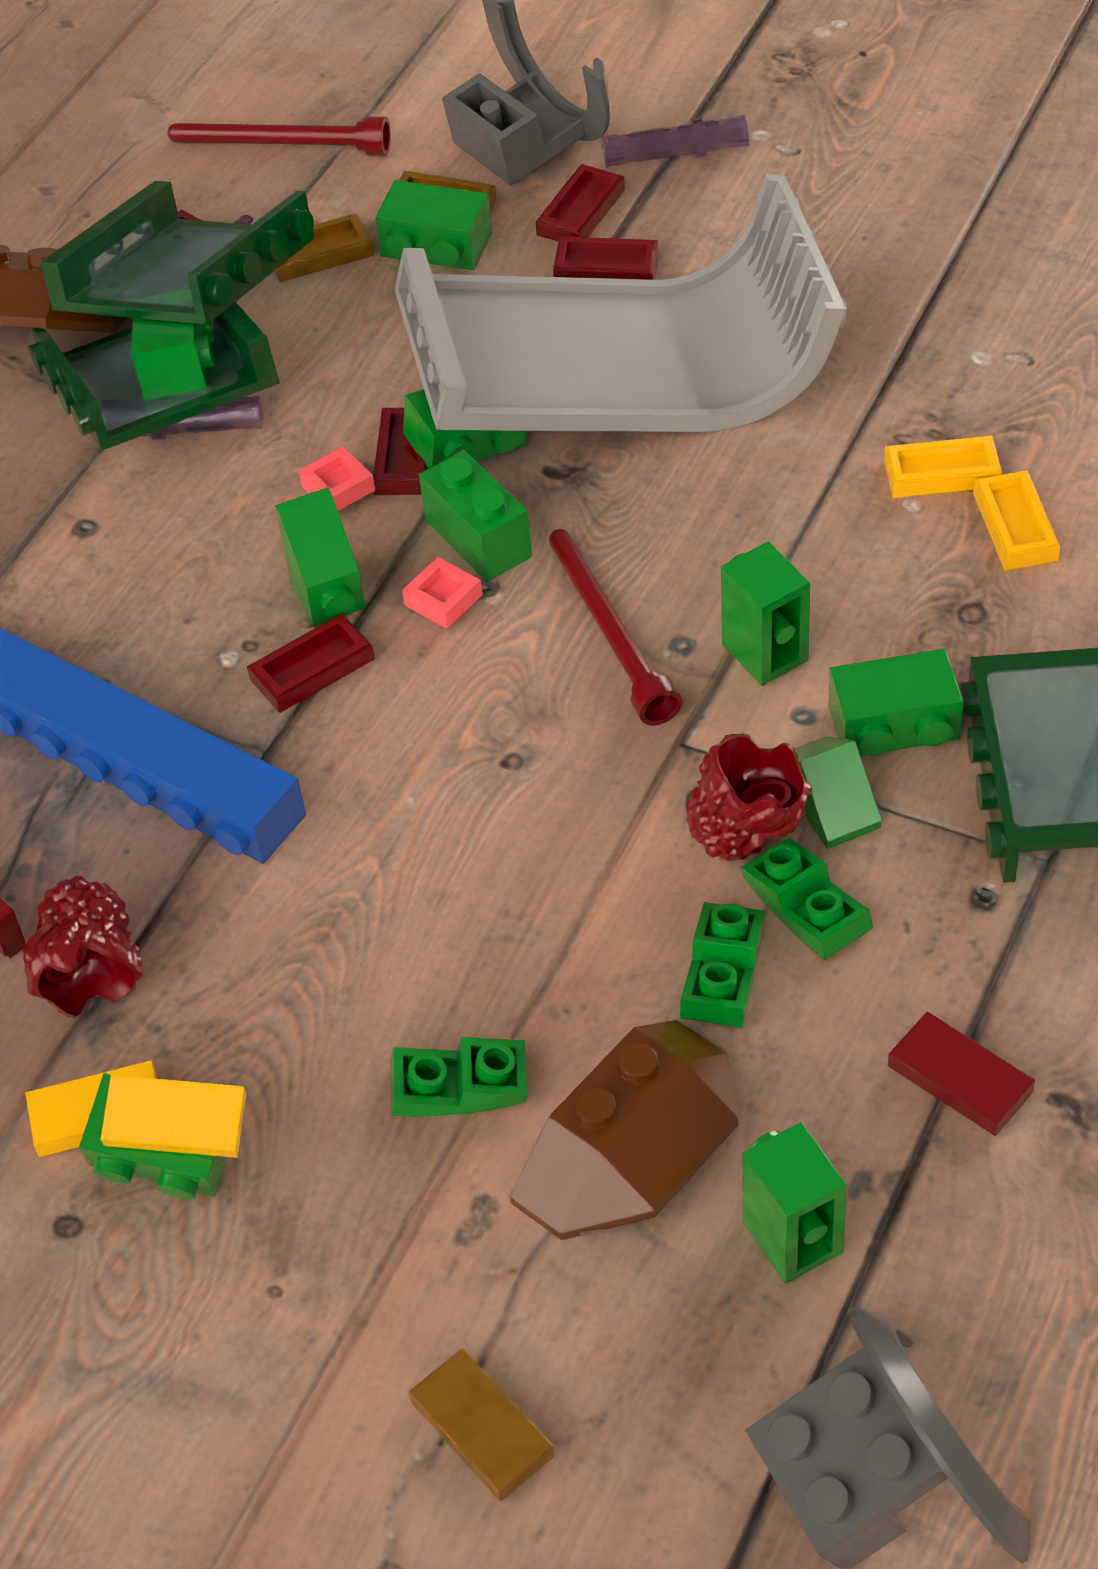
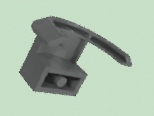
M482 0L488 27L495 46L517 84L504 91L479 73L442 97L453 142L511 186L576 141H594L605 134L610 121L608 84L604 63L599 58H595L593 60V70L586 65L582 67L587 92V109L584 110L573 105L551 85L533 59L520 29L514 0Z
M858 1306L849 1309L850 1321L863 1348L745 1430L818 1555L840 1569H852L903 1534L906 1530L896 1514L946 1479L950 1480L985 1528L1011 1556L1020 1563L1028 1560L1030 1521L1022 1509L1013 1503L996 1485L949 1422L902 1347H910L914 1344L907 1332L890 1317Z

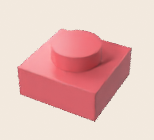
M344 446L298 470L301 486L308 493L326 487L329 488L338 511L375 491L373 475Z
M440 557L431 562L402 590L406 607L446 629L483 595L480 579Z

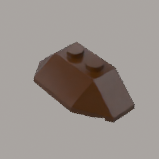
M0 245V326L115 333L128 318L52 310L40 262L57 250L44 247L32 249L27 253L10 252L9 247Z
M678 1020L633 1027L548 1117L511 1192L510 1203L560 1240L580 1236L581 1231L609 1229L656 1217L738 1126V1113L727 1053Z

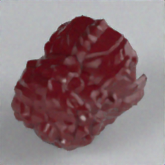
M749 734L725 735L719 744L709 749V753L704 756L703 762L699 765L702 779L697 781L698 787L690 792V801L686 803V820L691 836L698 843L704 845L705 851L710 857H719V859L727 861L744 860L750 854L761 852L762 847L767 842V838L783 837L796 830L806 814L805 806L809 795L813 792L812 786L802 774L798 755L789 743H781L775 748L766 749L759 747Z
M74 876L70 880L67 878L58 882L55 888L47 890L44 894V900L36 907L39 924L36 927L35 934L30 936L27 940V945L23 948L24 972L27 977L28 993L47 1000L49 1004L67 1017L76 1018L80 1015L85 1001L92 997H101L115 1003L135 991L136 981L143 976L141 950L129 939L131 932L126 929L129 924V916L125 911V902L120 899L117 892L111 889L109 885L97 881L88 882L82 876Z

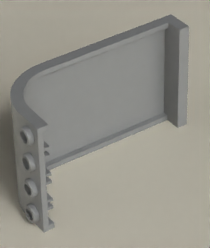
M765 174L749 223L733 247L712 264L685 276L664 280L432 274L424 248H403L394 289L436 430L712 432L741 427L780 410L793 401L812 383L826 363L838 330L844 327L847 319L846 301L838 292L831 276L830 266L824 261L816 244L815 234L812 229H809L801 212L800 202L794 196L785 175Z

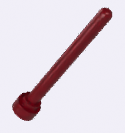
M367 116L365 121H358L356 126L174 123L169 126L167 131L171 141L181 143L356 146L359 151H365L368 156H387L391 145L388 117Z
M564 529L554 530L549 536L550 546L632 681L630 701L641 721L646 725L656 726L668 722L677 715L682 707L683 700L680 693L669 677L651 670L570 534Z

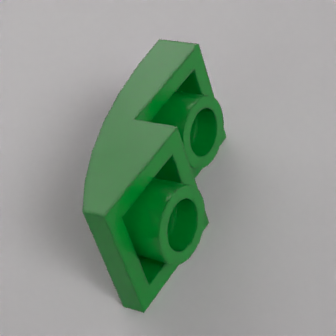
M790 837L741 867L743 877L768 908L803 943L824 960L873 929L870 910L831 883L827 863Z
M703 903L693 937L692 961L680 999V1019L743 1028L765 921L764 910L743 908L736 904Z
M461 1037L457 1051L393 1047L390 1059L391 1116L459 1115L505 1108L526 1102L528 1094L525 1040Z

